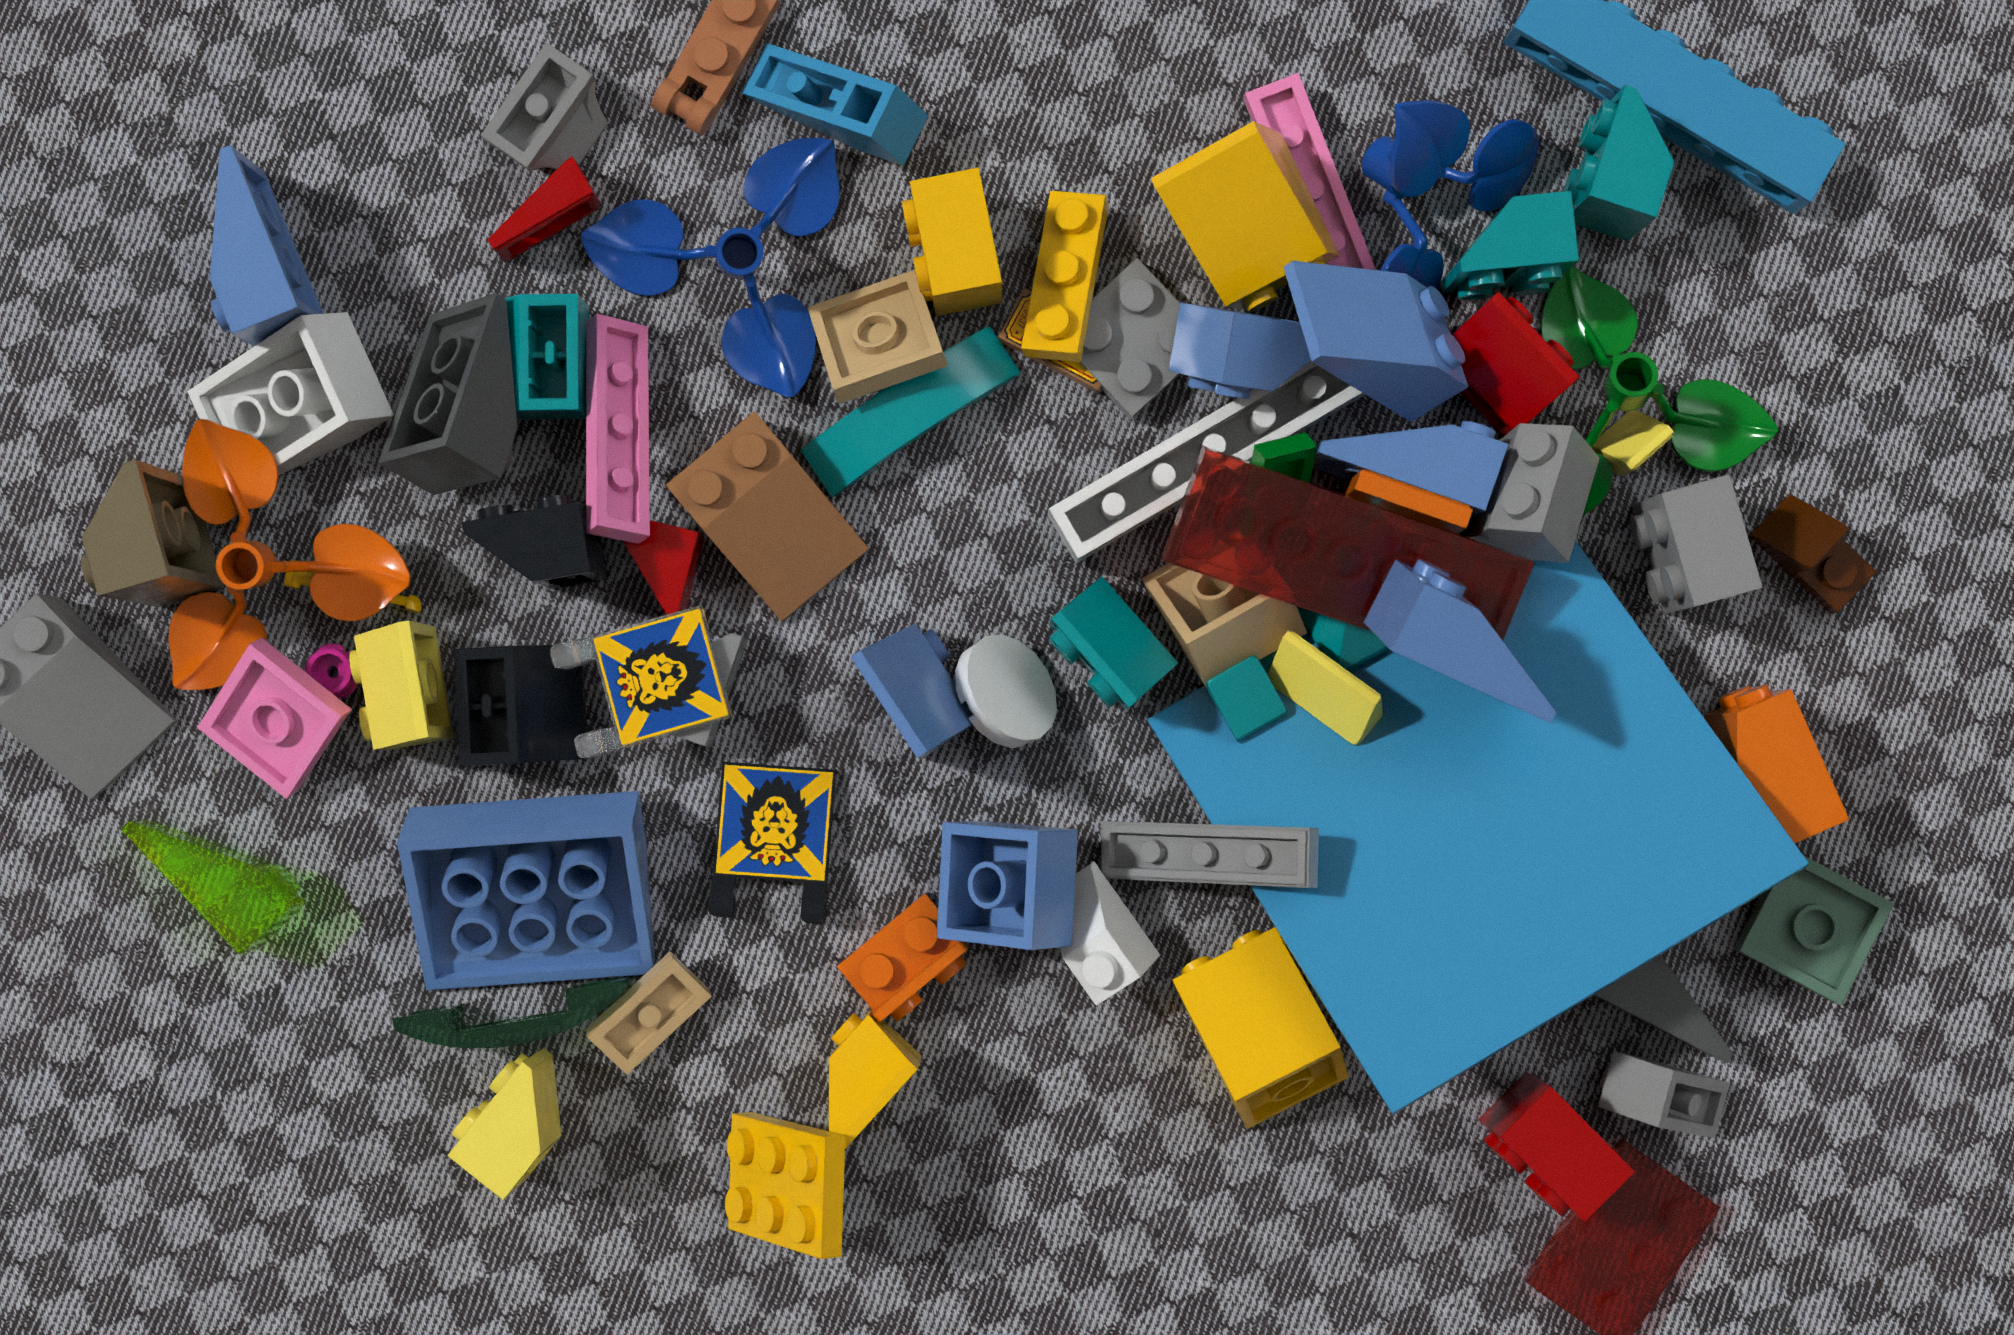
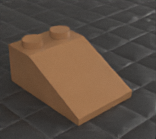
M755 411L666 484V487L782 622L870 550Z

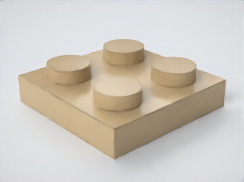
M915 270L807 307L829 379L839 404L948 366L924 295L919 292Z

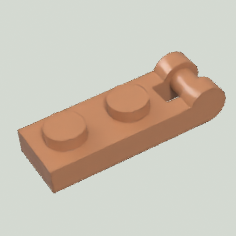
M712 0L670 74L662 81L655 92L651 108L667 117L671 113L686 120V128L701 136L704 135L778 10L780 0ZM690 82L705 89L704 94L697 101L684 94Z

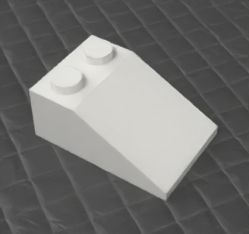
M348 312L300 315L187 391L199 419H208L223 426L245 432L263 442L275 457L279 475L358 439L394 416Z

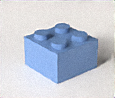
M991 821L943 822L937 938L1026 950L1072 946L1078 829Z

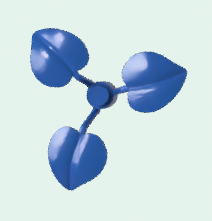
M1420 100L1397 103L1394 106L1396 121L1395 139L1390 136H1383L1375 140L1364 154L1362 172L1366 177L1386 189L1383 200L1394 208L1412 235L1414 242L1413 246L1401 244L1396 247L1388 256L1380 271L1406 273L1425 287L1433 286L1438 290L1443 275V257L1434 249H1426L1427 238L1402 202V198L1421 195L1427 192L1438 178L1444 177L1462 184H1472L1468 200L1471 207L1476 210L1492 211L1504 206L1513 196H1516L1529 179L1538 154L1539 134L1525 121L1519 119L1504 121L1492 128L1480 142L1473 158L1474 171L1461 172L1449 168V166L1462 156L1468 144L1470 123L1466 114L1457 107L1440 101Z
M827 138L796 139L780 144L756 159L745 177L743 194L748 205L761 213H765V215L751 230L738 227L726 231L720 237L717 246L708 245L688 250L679 249L683 240V228L680 220L666 205L648 199L629 201L616 207L600 221L582 232V244L595 267L608 280L629 293L642 296L659 295L671 290L675 286L679 273L677 260L687 261L716 258L718 267L725 275L734 279L744 280L753 307L736 311L726 322L721 339L726 361L735 373L746 381L769 389L784 397H794L801 390L811 372L815 356L816 334L809 311L794 296L778 294L768 299L764 304L762 303L754 276L763 258V245L759 237L773 221H775L781 231L795 237L817 233L831 221L839 203L840 193L835 144Z

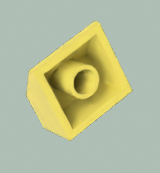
M408 620L355 635L356 650L350 651V668L355 683L362 684L366 706L359 709V721L365 740H372L373 750H391L453 739L454 732L436 627Z

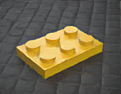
M753 1112L732 1113L731 1132L727 1139V1153L730 1159L729 1190L725 1197V1211L728 1217V1229L819 1259L842 1257L845 1135Z

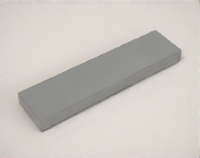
M1102 821L1100 870L1106 879L1318 888L1319 828Z

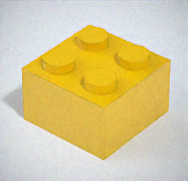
M979 167L909 181L912 199L901 201L910 248L922 246L923 256L913 258L919 292L920 294L923 293L926 302L933 301L936 317L1001 304L1002 279Z

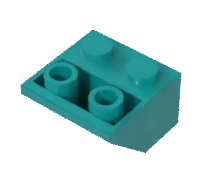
M1624 85L1610 101L1604 99L1601 102L1596 116L1592 114L1588 116L1578 143V147L1586 149L1579 169L1572 168L1563 191L1572 192L1575 225L1628 242L1657 218L1675 161L1637 88Z
M1563 191L1513 196L1488 223L1441 281V294L1458 292V300L1469 301L1493 296L1492 289L1514 287L1516 295L1537 294L1550 290L1549 283L1561 280L1562 275L1579 261L1572 192Z
M519 294L506 297L517 420L586 419V322L589 321V305L579 294Z
M1102 576L1054 615L1049 623V626L1055 631L1048 639L1049 642L1070 665L1078 659L1093 675L1086 682L1087 685L1108 708L1112 707L1115 703H1118L1123 710L1130 708L1178 664L1176 659Z

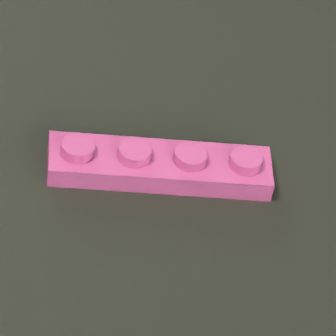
M1299 73L1246 92L1243 100L1251 120L1282 134L1340 256L1326 264L1376 270Z
M596 313L586 322V533L639 544L650 536L648 326Z

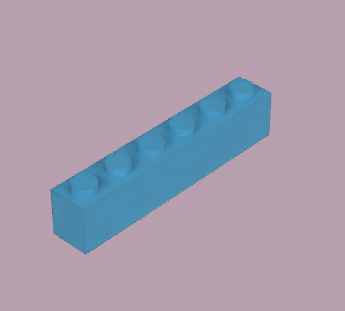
M1604 0L1527 1L1503 44L1600 101L1604 99L1610 101L1624 85L1637 88L1661 137L1793 215L1812 202L1846 145L1845 142L1833 136L1832 128L1825 122L1809 116L1802 118L1785 108L1782 98L1774 92L1760 87L1753 89L1735 78V72L1728 65L1715 59L1708 58L1704 60L1685 49L1686 44L1680 37L1666 30L1655 31L1636 20L1637 15L1635 12L1620 2H1605Z

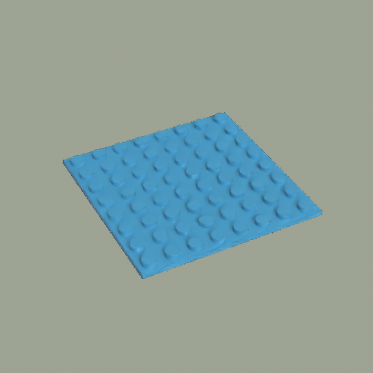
M1465 531L1418 558L1451 574L1449 578L1467 587L1462 596L1481 611L1557 712L1552 723L1397 654L1390 649L1349 671L1381 694L1383 716L1357 746L1342 738L1276 688L1275 690L1288 714L1239 742L1236 741L1210 698L1205 685L1147 719L1148 724L1211 824L1319 828L1318 888L1249 886L1392 1115L1809 865L1803 854L1576 540L1569 563L1464 554L1460 550ZM1416 559L1415 561L1411 562L1413 568H1414V566H1415V564H1416V562H1417L1418 559ZM1308 632L1307 634L1301 636L1303 639H1305L1307 642H1309L1311 645L1317 648L1316 644L1314 643ZM1277 650L1259 660L1267 675Z

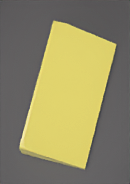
M1286 632L1282 637L1268 672V677L1274 688L1349 743L1357 746L1383 716L1381 694L1295 632Z

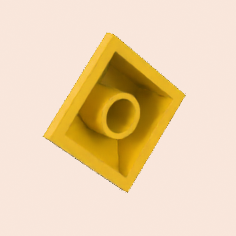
M872 1009L862 1020L853 1013L830 1038L838 1046L829 1057V1131L845 1135V1149L918 1070L922 1057L915 1048L884 1020L879 1023L872 1015Z

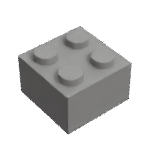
M1730 474L1664 492L1632 505L1635 516L1630 517L1632 537L1639 549H1645L1651 569L1646 572L1648 592L1655 604L1661 603L1663 614L1704 605L1763 588Z

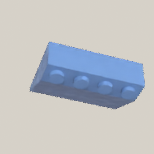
M639 791L409 808L397 841L426 990L645 975L655 965L647 842Z

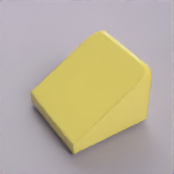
M1629 411L1600 436L1593 450L1610 462L1616 476H1623L1635 471L1673 437L1674 431L1669 425L1644 413Z

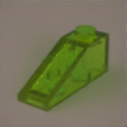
M151 820L128 821L121 828V831L239 955L257 951L306 904L296 892L300 889L297 880L279 864L271 866L266 861Z

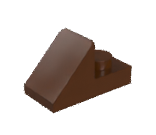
M1792 494L1787 495L1748 535L1830 614L1838 613L1877 572L1842 539L1849 530L1844 523Z

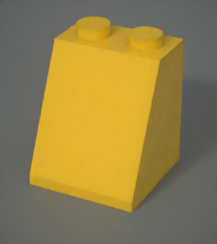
M1255 121L1151 178L1156 191L1225 307L1237 309L1245 307L1247 313L1259 310L1278 299L1275 290L1288 284L1283 268L1291 261L1326 264L1340 256L1282 134Z
M1276 927L1264 933L1262 930L1248 932L1234 941L1232 944L1233 949L1213 959L1210 956L1197 958L1182 968L1180 976L1172 979L1177 993L1246 1129L1348 1078L1341 1047Z

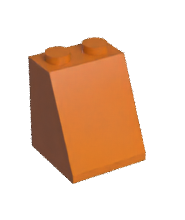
M1768 684L1752 689L1749 685L1729 692L1717 699L1721 708L1705 714L1704 719L1794 843H1798L1849 820L1792 689L1770 691Z

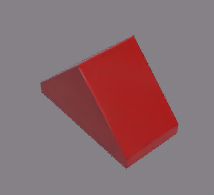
M650 520V536L639 544L623 542L667 616L671 617L685 613L705 537L696 531Z

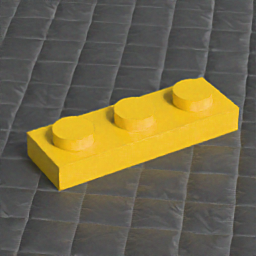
M1050 191L1021 346L1025 357L1081 362L1109 208L1106 195Z

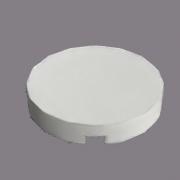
M999 634L985 636L961 654L955 669L956 692L961 704L967 701L969 709L974 714L969 717V720L980 733L993 743L1016 748L1038 740L1052 728L1057 713L1056 691L1048 670L1035 652L1021 641Z

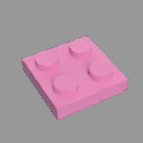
M260 638L249 644L197 728L287 799L299 791L352 709L266 640Z

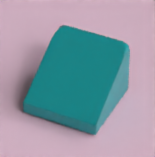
M1256 655L1248 657L1206 682L1210 698L1237 742L1288 714Z

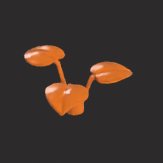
M208 419L196 421L184 450L182 467L183 488L190 507L205 522L220 525L231 521L237 515L239 516L236 531L230 536L232 543L225 546L216 559L217 575L227 586L228 593L233 594L235 605L220 593L204 592L188 597L175 610L169 626L168 640L173 669L172 683L176 689L204 690L223 686L249 644L260 638L267 641V631L263 623L259 619L243 613L247 607V600L243 590L265 585L273 578L275 573L314 572L310 581V594L313 601L326 615L342 621L362 620L380 612L395 597L410 586L411 574L399 551L383 536L360 525L340 524L320 531L313 543L315 561H276L273 551L266 544L259 541H247L246 535L251 522V515L248 509L265 506L270 502L277 490L279 471L275 457L263 442L250 434L223 426Z

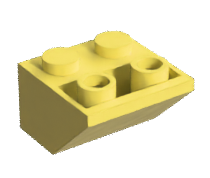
M545 1048L530 1057L522 1053L515 1061L510 1060L489 1086V1089L496 1094L490 1101L486 1098L478 1108L474 1106L451 1134L459 1141L447 1156L502 1200L527 1180L562 1136L553 1055Z

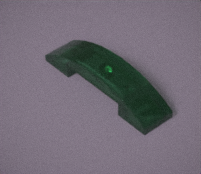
M623 976L575 984L565 989L568 1009L466 1026L463 1004L461 1003L404 1013L392 1019L395 1031L411 1038L448 1047L475 1049L520 1045L556 1035L593 1017L618 1000L632 987L631 976Z

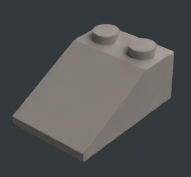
M36 593L0 627V724L88 798L96 799L178 722L63 598Z

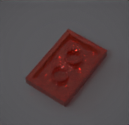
M1619 1138L1613 1150L1635 1173L1586 1222L1569 1211L1523 1279L1531 1287L1600 1335L1635 1334L1721 1208L1635 1147Z

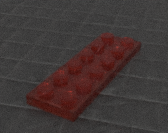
M1203 445L1161 555L1165 562L1369 631L1371 630L1363 622L1395 559L1413 568L1417 560L1422 559L1451 574L1449 578L1467 587L1462 596L1481 611L1502 641L1535 563L1527 557Z

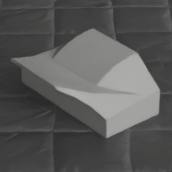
M546 42L481 133V137L530 172L543 167L558 169L571 156L580 165L608 125L595 95L596 79L594 75Z

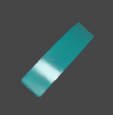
M990 326L943 351L948 366L883 389L800 450L832 498L878 469L880 463L971 403L975 405L1021 374Z

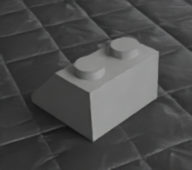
M1519 423L1499 440L1509 445L1486 511L1469 519L1460 550L1464 554L1569 563L1600 458L1574 426Z

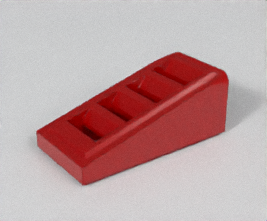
M571 156L487 240L492 249L504 261L507 260L509 262L601 209L600 206L602 204L573 156Z

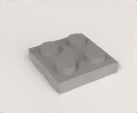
M1138 258L1129 264L1092 299L1082 360L1080 362L1101 384L1100 389L1130 420L1180 375V373L1168 371L1180 302Z

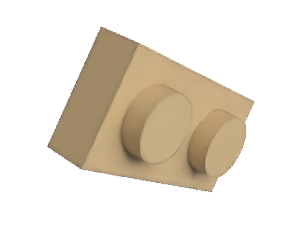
M669 951L585 1029L586 1035L595 1046L628 1075L707 1002L712 995L709 988Z

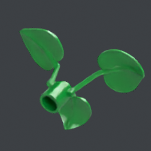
M1574 266L1562 275L1561 280L1555 281L1544 305L1541 337L1546 342L1550 339L1558 342L1570 354L1574 361V365L1571 367L1574 371L1588 367L1595 360L1601 369H1610L1604 383V395L1608 403L1585 439L1591 448L1594 447L1617 410L1629 412L1640 409L1646 404L1649 397L1654 399L1665 420L1677 423L1671 438V445L1677 456L1688 466L1700 471L1719 472L1732 468L1775 437L1778 427L1763 407L1739 389L1721 381L1702 379L1685 384L1680 388L1676 396L1675 406L1677 412L1673 411L1663 394V384L1657 383L1658 369L1654 361L1643 353H1625L1633 343L1638 328L1637 315L1629 300L1612 286L1587 276ZM1597 454L1600 459L1583 515L1592 511L1602 502L1612 484V465L1600 454Z

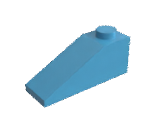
M766 43L742 91V94L748 99L861 152L901 166L905 165L928 117V114L897 85Z

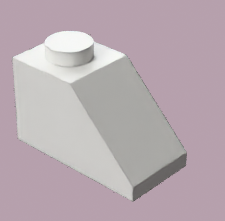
M1095 862L1077 872L1075 878L1072 946L1060 947L1063 960L1097 1006L1139 979L1158 959L1160 954Z

